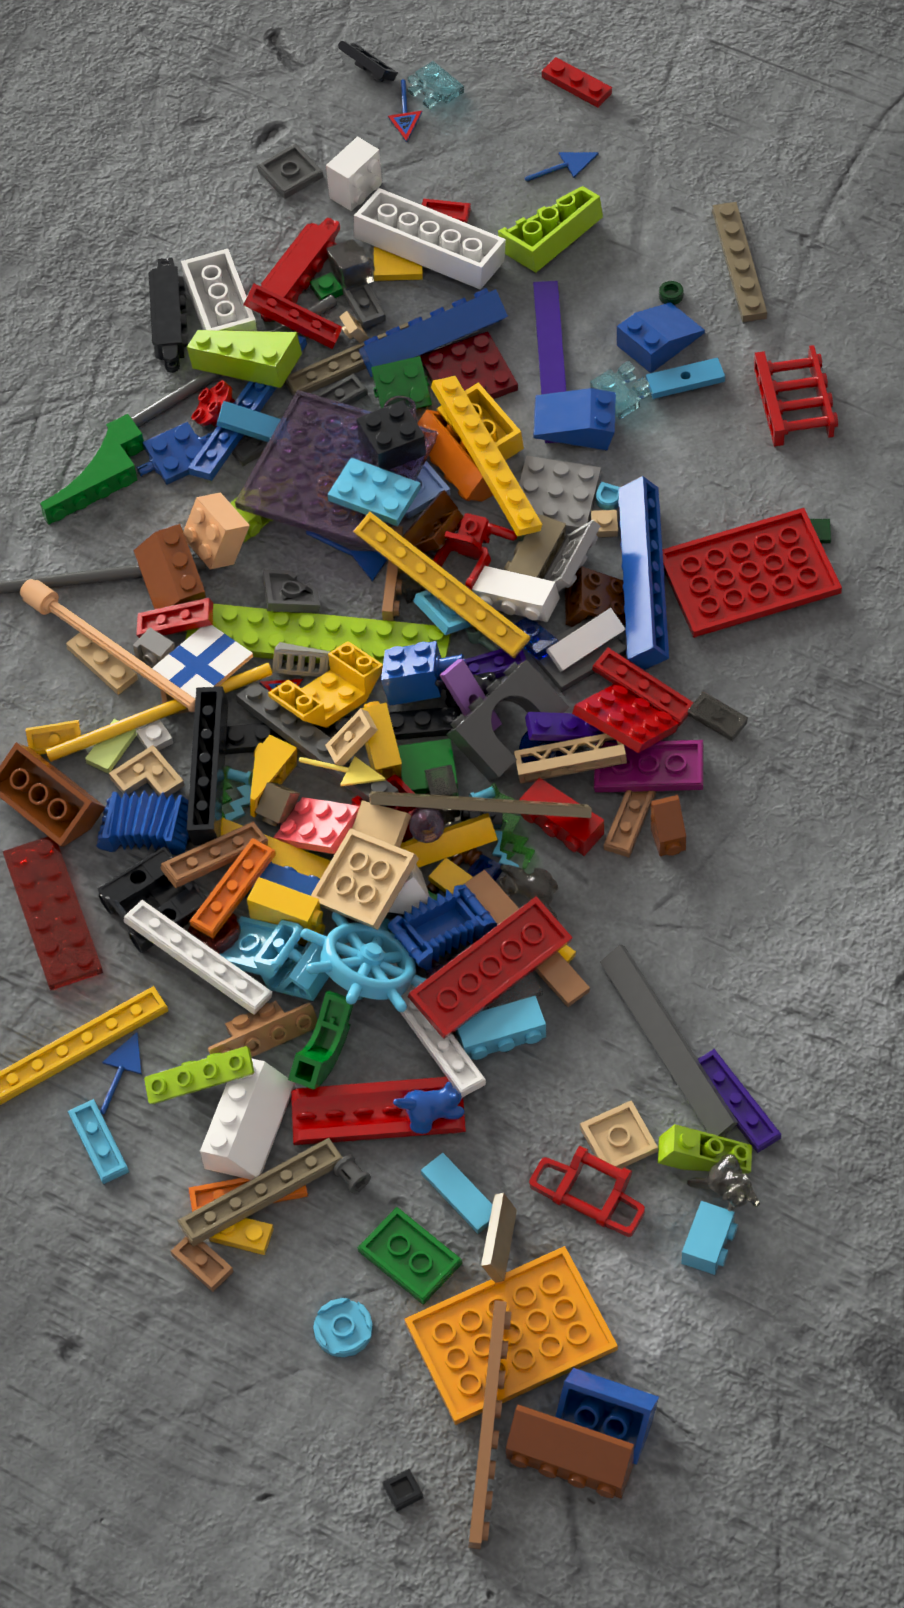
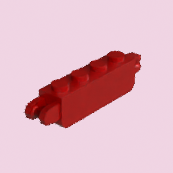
M327 217L320 225L315 223L307 224L263 280L261 287L296 304L299 295L304 289L306 290L309 287L310 281L315 274L322 270L328 257L335 253L337 247L335 238L340 231V222ZM261 314V319H263L264 322L273 321L272 319Z

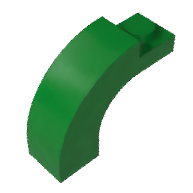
M332 991L325 993L314 1032L307 1045L295 1054L288 1078L289 1081L316 1089L329 1076L342 1051L351 1026L349 1019L354 1004H348L346 996Z

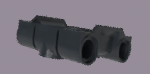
M165 847L98 888V897L110 915L118 912L124 920V916L141 900L152 906L147 900L152 895L160 905L156 910L167 918L174 919L173 922L182 928L188 924L207 898L194 880L177 888L173 886L161 870V863L174 858ZM144 881L141 884H135L136 882ZM128 926V935L140 953L155 945Z

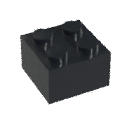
M403 400L356 418L358 439L376 467L388 471L426 456L425 435Z

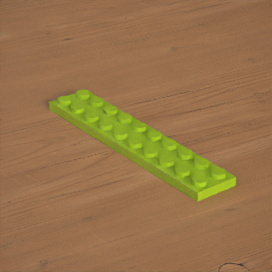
M213 604V626L251 651L253 657L273 659L274 649L279 642L332 652L347 641L382 664L385 650L395 646L416 645L419 642L437 641L441 658L448 656L451 633L445 635L436 625L315 613L267 611L264 608ZM200 628L187 630L186 639ZM284 654L283 660L287 661V655ZM294 655V661L298 662V656ZM305 656V662L309 663V657ZM316 657L315 663L320 664V658Z

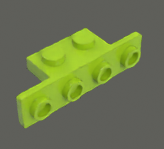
M244 1046L224 1053L210 1054L205 1059L187 1061L182 1063L181 1066L146 1076L144 1081L148 1102L150 1104L160 1103L253 1075L254 1067L250 1048Z

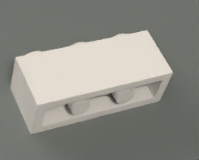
M484 566L472 588V592L495 610L502 611L508 615L515 614L527 617L530 620L548 622L560 599L556 583L553 581Z

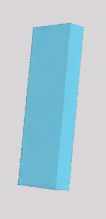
M90 1100L69 1110L68 1114L102 1184L129 1173L128 1167L95 1100Z
M441 1153L421 1169V1175L477 1234L489 1226L492 1203L444 1153Z

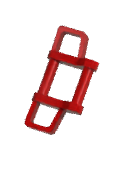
M582 1146L577 1148L570 1166L547 1157L542 1158L529 1180L532 1190L551 1199L552 1202L560 1206L564 1204L596 1220V1224L627 1237L633 1236L645 1215L644 1205L625 1194L632 1171L625 1167L620 1169L588 1153V1149ZM584 1164L616 1179L613 1190L602 1210L569 1194ZM549 1167L565 1173L556 1192L537 1183L545 1168ZM620 1201L638 1211L628 1227L610 1220Z

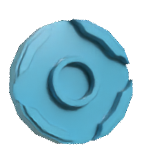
M347 1298L331 1300L318 1311L313 1329L316 1342L323 1351L332 1356L348 1357L356 1355L365 1349L372 1337L373 1324L370 1313L363 1304L350 1301Z

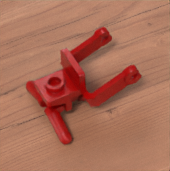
M465 513L463 519L457 525L460 528L458 534L446 531L444 535L447 538L445 540L446 544L438 550L433 561L442 567L451 551L458 552V554L467 558L478 560L465 583V586L472 591L484 566H489L491 562L489 551L486 547H482V543L489 544L491 534L511 541L516 540L517 535L513 530L489 523V520L485 517Z

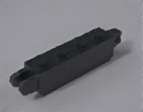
M173 258L158 259L157 268L152 269L148 273L152 344L154 345L155 357L159 360H164L167 372L174 373L180 369V358H185L184 348L188 346L187 333H183V329L187 328L186 313L182 314V310L186 309L185 295H181V291H185L184 276H179L178 267L174 265Z

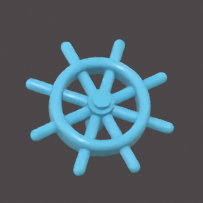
M333 912L332 919L338 927L334 928L327 937L310 929H303L301 931L303 939L322 947L321 962L309 963L306 967L309 974L326 972L334 982L347 990L346 1002L348 1004H355L357 1000H361L363 997L376 1000L389 999L398 1012H404L407 1009V1004L401 995L409 989L410 985L417 987L426 980L415 974L416 962L409 956V953L402 944L395 939L393 933L389 931L387 925L390 920L384 918L379 929L376 930L362 923H349L344 916ZM338 954L347 958L340 959ZM390 963H397L399 967L394 966ZM385 974L394 977V979H388Z

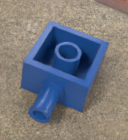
M437 641L419 642L416 645L404 647L395 646L385 650L381 682L389 706L441 697L442 689L435 685V681L442 679L440 674L456 660L463 659L464 655L459 654L457 656L441 658Z

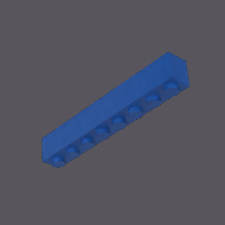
M642 476L618 488V506L620 509L621 567L623 570L625 633L627 637L626 655L630 662L646 670L669 659L659 488Z

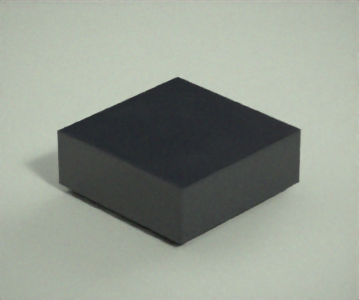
M410 1469L382 1482L396 1512L424 1498Z

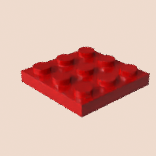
M615 684L575 704L572 712L573 715L637 753L675 733L680 724L672 719L669 713L657 710L650 706V703L645 699L637 698L628 693V690L623 686Z

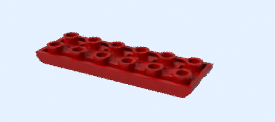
M447 1077L319 1086L316 1089L306 1087L291 1091L294 1145L318 1144L327 1138L332 1142L462 1133L466 1132L465 1114L459 1119H436L432 1123V1130L426 1134H419L411 1130L410 1119L406 1110L400 1109L393 1104L394 1099L404 1098L408 1092L414 1090H423L425 1092L440 1090L447 1082H450ZM462 1097L460 1103L457 1106L463 1107L464 1109V1101Z

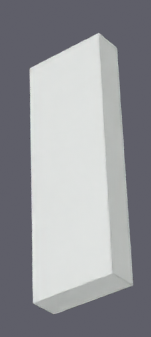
M609 608L549 647L546 652L559 671L562 672L626 629L612 608Z

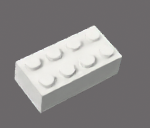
M228 248L181 261L184 281L203 330L257 331L256 320L252 310L243 305L247 296Z

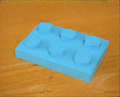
M351 457L327 495L330 502L365 515L371 512L381 521L398 526L421 487L420 482Z

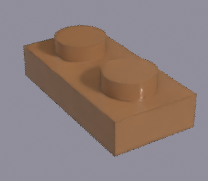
M184 1237L171 1250L172 1256L212 1292L234 1272L233 1267L205 1242L192 1247L187 1237Z

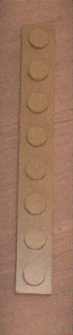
M497 1300L494 1302L468 1545V1548L481 1549L482 1540L488 1541L490 1522H484L485 1510H491L493 1491H487L488 1479L494 1480L496 1461L490 1460L491 1449H497L499 1431L493 1430L494 1418H501L502 1400H496L497 1389H504L505 1371L500 1370L501 1359H507L509 1341H503L504 1329L510 1330L512 1313L506 1311L507 1302Z

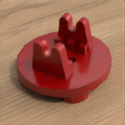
M221 380L210 390L205 388L198 396L200 402L191 418L200 426L204 427L211 424L217 427L216 424L223 401L235 402L232 398V387Z

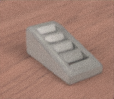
M279 642L274 649L272 672L320 677L329 671L328 654L330 651ZM284 654L287 655V663L283 662ZM294 655L298 656V665L294 664ZM305 656L309 657L308 667L304 666ZM316 657L320 658L319 669L315 668Z

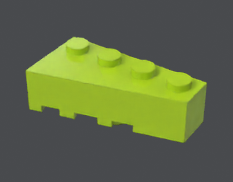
M581 186L557 199L555 205L551 207L543 206L537 210L536 215L528 219L523 217L515 221L516 225L508 230L506 227L498 230V236L506 239L505 254L535 273L538 272L603 218L600 196Z
M197 330L187 346L192 369L278 388L283 386L302 355L297 332Z

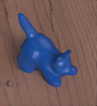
M447 1082L440 1090L427 1092L414 1090L408 1092L404 1098L394 1099L393 1101L395 1106L406 1110L410 1119L411 1130L419 1134H426L432 1130V1123L436 1119H459L465 1112L463 1107L457 1106L462 1096L452 1086L451 1082Z

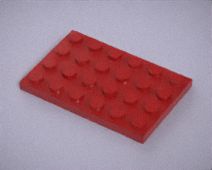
M805 508L662 549L664 572L693 638L842 593V586Z

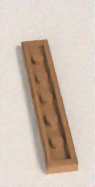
M485 870L464 883L476 895V898L484 908L490 912L497 925L519 909ZM559 952L535 969L538 975L567 1007L590 992V987Z

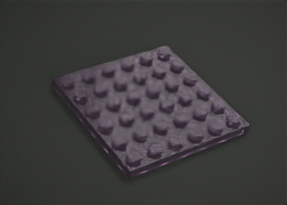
M297 390L235 501L236 509L377 552L353 532L366 515L328 501L327 495L351 457L375 466L358 439L356 418L371 412ZM420 427L425 435L426 456L388 471L416 481L436 442L437 431ZM384 522L391 528L392 524Z

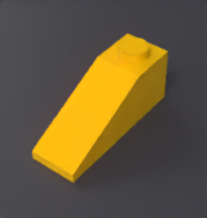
M271 735L263 743H259L254 751L255 760L250 795V816L252 817L257 816L255 811L267 782L282 784L297 766V747Z

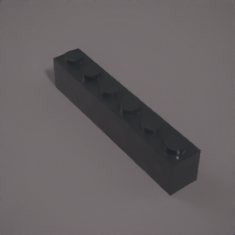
M223 686L196 688L187 832L193 845H203L221 836L229 703Z

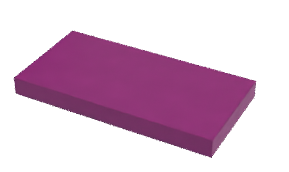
M703 740L659 741L640 753L624 745L627 763L598 768L594 771L595 793L626 792L627 790L632 792L703 790L704 743ZM604 742L601 748L617 746V742Z

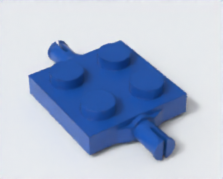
M185 422L144 441L143 448L149 456V462L137 466L138 473L142 476L154 470L162 477L166 485L189 475L188 467L213 432L200 438L194 433L189 423Z

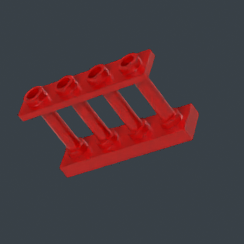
M814 345L809 346L808 358L775 363L767 361L765 351L755 352L754 372L774 447L783 446L784 435H788V432L826 427L828 438L834 437V429L838 427L837 413H832L831 409L833 407L831 392L827 393L826 390L828 387L826 373L821 372L822 357L820 353H816ZM804 368H810L812 375L810 378L776 382V380L771 378L773 373ZM815 387L817 397L785 402L777 400L776 397L778 392ZM815 407L821 408L823 416L789 422L786 419L782 420L781 417L783 412Z

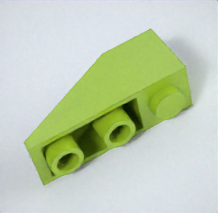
M676 1124L659 1136V1164L691 1171L751 1172L752 1145Z

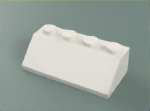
M252 1059L253 1075L227 1082L200 1150L204 1169L250 1180L258 1177L263 1172L295 1083L289 1081L286 1076L265 1061Z

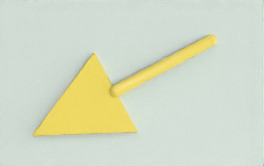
M355 756L349 768L303 757L299 758L300 763L345 772L346 774L340 786L386 781L383 776Z

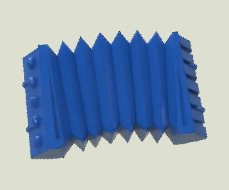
M144 790L140 797L134 791L130 798L125 792L121 799L117 792H113L112 796L106 800L107 804L103 811L102 825L97 836V848L108 852H115L120 845L124 850L129 845L132 850L135 844L139 849L145 844L149 850L152 844L155 851L160 846V848L167 847L172 855L185 852L187 841H189V834L187 832L189 800L182 795H179L175 800L173 794H171L167 799L164 792H162L158 798L155 791H153L149 797Z
M464 884L455 886L453 894L446 889L445 897L437 893V901L428 896L427 905L421 901L419 902V909L412 905L411 914L404 911V918L397 915L388 923L387 927L418 966L427 971L432 968V959L439 962V955L445 957V950L451 954V947L459 949L460 943L466 947L468 941L472 945L474 938L477 940L482 938L497 926V922L479 902L476 895Z

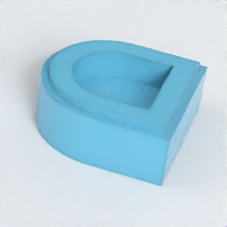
M601 482L596 492L597 505L603 510L618 508V488L620 487Z

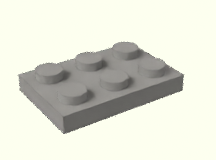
M594 520L566 535L543 577L545 580L556 583L558 593L565 587L569 588L575 582L577 569L585 563L588 549L598 539L596 534L601 526Z

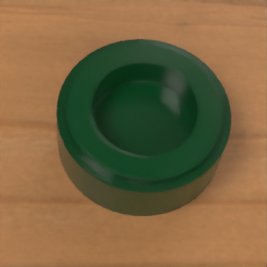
M676 281L664 282L659 287L660 301L664 304L671 302L673 305L680 303L683 299V286Z

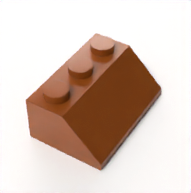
M181 524L154 532L133 550L154 609L206 598L203 584Z

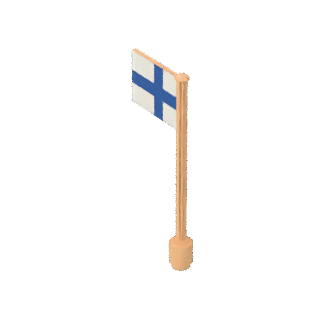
M29 579L22 585L20 595L25 603L43 615L52 612L183 704L191 713L195 712L197 687L220 686L253 658L251 651L213 625L198 629L151 668L59 604L58 594L41 581Z

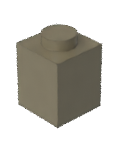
M267 782L255 813L262 815L264 822L277 826L278 823L285 822L291 814L300 793L279 783Z

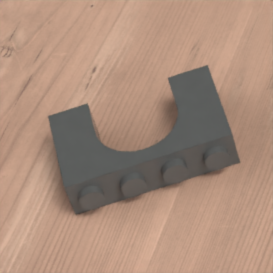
M527 659L520 664L512 663L503 672L506 676L501 681L496 679L486 688L488 694L483 699L480 696L468 706L471 711L466 716L460 714L450 724L453 728L446 734L489 782L499 778L517 760L496 737L492 728L491 716L498 702L509 701L516 703L527 713H564L569 708Z

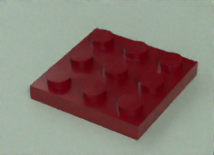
M488 331L420 355L423 368L431 383L433 380L456 376L464 391L479 382L493 399L518 391V383Z

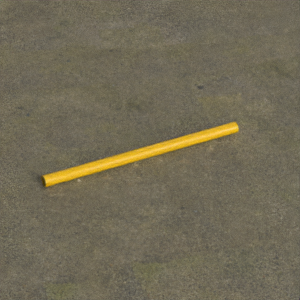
M269 663L232 676L220 686H223L224 692L228 693L269 677L273 673ZM174 699L46 749L45 752L49 761L52 762L185 710L187 707Z

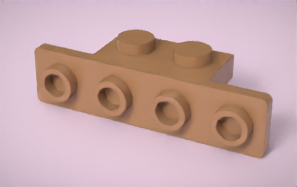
M277 1001L266 1003L255 1015L251 1012L238 1015L232 1021L225 1023L231 1037L210 1046L208 1051L209 1054L224 1053L246 1046L250 1048L251 1057H254L314 1030L318 1019L310 1002L284 1013Z

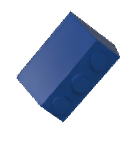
M573 1368L564 1381L555 1417L634 1444V1464L637 1465L653 1422L659 1397Z

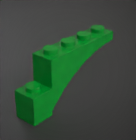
M129 414L106 424V436L88 466L69 485L40 503L43 517L48 525L60 521L66 516L84 509L88 505L106 498L117 490L128 487L138 480L135 465L129 457L145 450L143 448L144 439L142 432Z

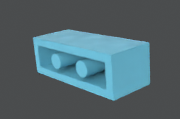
M535 995L480 1011L455 1032L459 1044L470 1059L479 1060L490 1053L497 1051L506 1052L521 1044L539 1042L542 1038L546 1037V1023Z

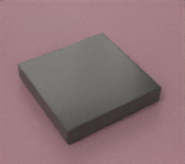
M297 144L288 147L257 165L258 172L284 199L324 177L323 171Z

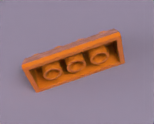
M426 410L417 424L425 435L426 452L430 456V461L444 472L445 479L455 485L459 490L458 494L463 499L482 502L493 496L461 438L438 411Z

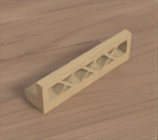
M604 733L516 750L514 753L517 759L516 764L520 784L536 781L539 777L547 779L625 764L627 761L624 744L617 741V746L601 748L605 741L615 740ZM586 745L592 749L591 751L574 754L579 746ZM559 750L565 754V756L547 759L552 751ZM534 756L539 761L522 764L521 757Z

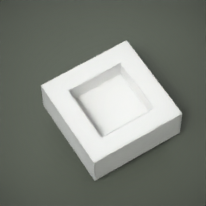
M160 719L136 731L137 737L145 749L154 745L160 751L173 744L171 735Z

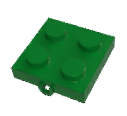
M420 356L371 367L375 384L373 391L375 398L379 400L380 408L402 400L409 411L432 406L428 390V377L424 374Z

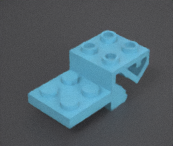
M241 916L231 930V938L226 942V947L217 951L218 954L242 971L261 975L269 990L314 1001L329 978L326 972L309 974L306 967L309 963L321 962L322 947L312 942H307L305 947L299 946L297 942L301 938L303 927L299 923L281 919L279 924L276 925Z

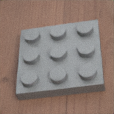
M526 456L519 485L536 514L566 523V531L573 532L590 520L601 476V467Z

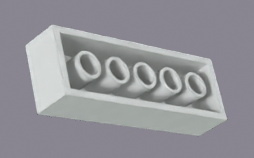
M378 188L354 215V238L480 290L505 261L506 239L381 188Z

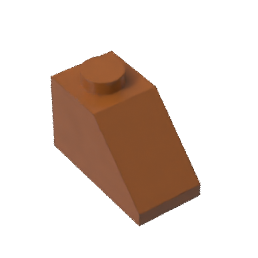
M678 795L651 801V832L659 856H673L686 850V831Z

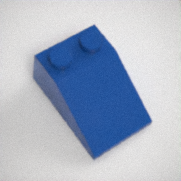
M670 302L636 312L617 326V346L648 372L652 373L702 336L705 330Z
M588 388L536 395L533 438L607 451L615 433L616 392Z

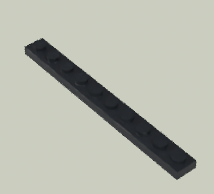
M459 706L389 712L396 740L447 736L446 734L453 728L450 724L462 714ZM354 715L344 716L327 728L313 725L332 739ZM264 723L227 726L225 755L254 752L257 745L263 743L269 735L284 742H289Z

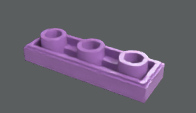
M463 659L456 660L440 674L464 716L471 711L468 706L480 696L483 699L485 697V694ZM494 709L491 716L493 731L502 724Z

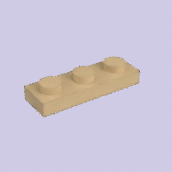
M78 633L66 643L67 649L117 695L138 680L137 673L82 633Z

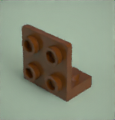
M581 566L575 573L577 576L575 582L569 588L565 587L566 625L574 627L586 619L588 615L597 617L609 608H612L624 626L626 619L623 580Z

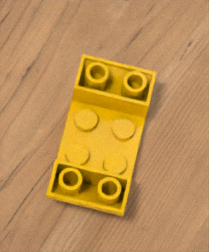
M347 641L328 654L329 671L303 688L287 680L268 692V696L301 720L327 728L367 701L382 673L383 664Z

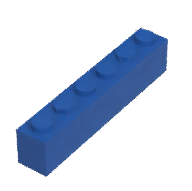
M485 288L474 293L475 298L466 301V298H462L453 302V308L445 311L441 307L430 312L431 317L426 320L418 317L409 321V327L403 330L398 326L386 331L387 336L382 339L374 336L363 342L365 346L360 348L359 352L370 377H373L371 367L418 357L508 317L497 290L488 292V289Z

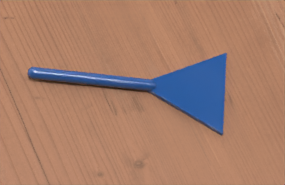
M310 530L306 531L307 535L352 556L372 582L387 561L379 552L350 550Z

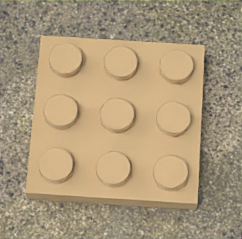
M350 828L311 896L319 899L321 907L378 930L419 858L414 853Z

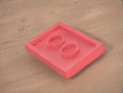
M302 797L273 838L297 848L335 854L349 829H352L360 806Z

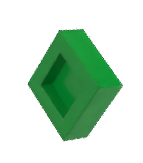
M332 272L310 281V288L319 301L329 295H332L334 298L343 295V288Z

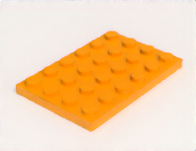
M565 1246L506 1272L503 1282L495 1283L491 1279L404 1319L405 1325L455 1425L483 1413L495 1300L507 1302L506 1311L512 1312L510 1330L504 1329L503 1341L509 1342L507 1359H501L500 1370L505 1371L504 1389H497L496 1400H502V1403L570 1373L573 1368L578 1369L618 1350L614 1337Z

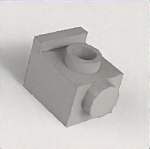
M149 628L133 644L136 658L141 661L144 660L149 666L154 667L175 649V645L168 638Z

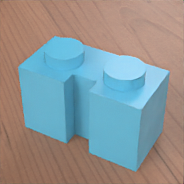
M701 1201L682 1250L681 1264L715 1275L718 1265L723 1267L727 1259L729 1250L724 1248L725 1244H727L728 1240L733 1241L738 1224L734 1223L735 1212Z

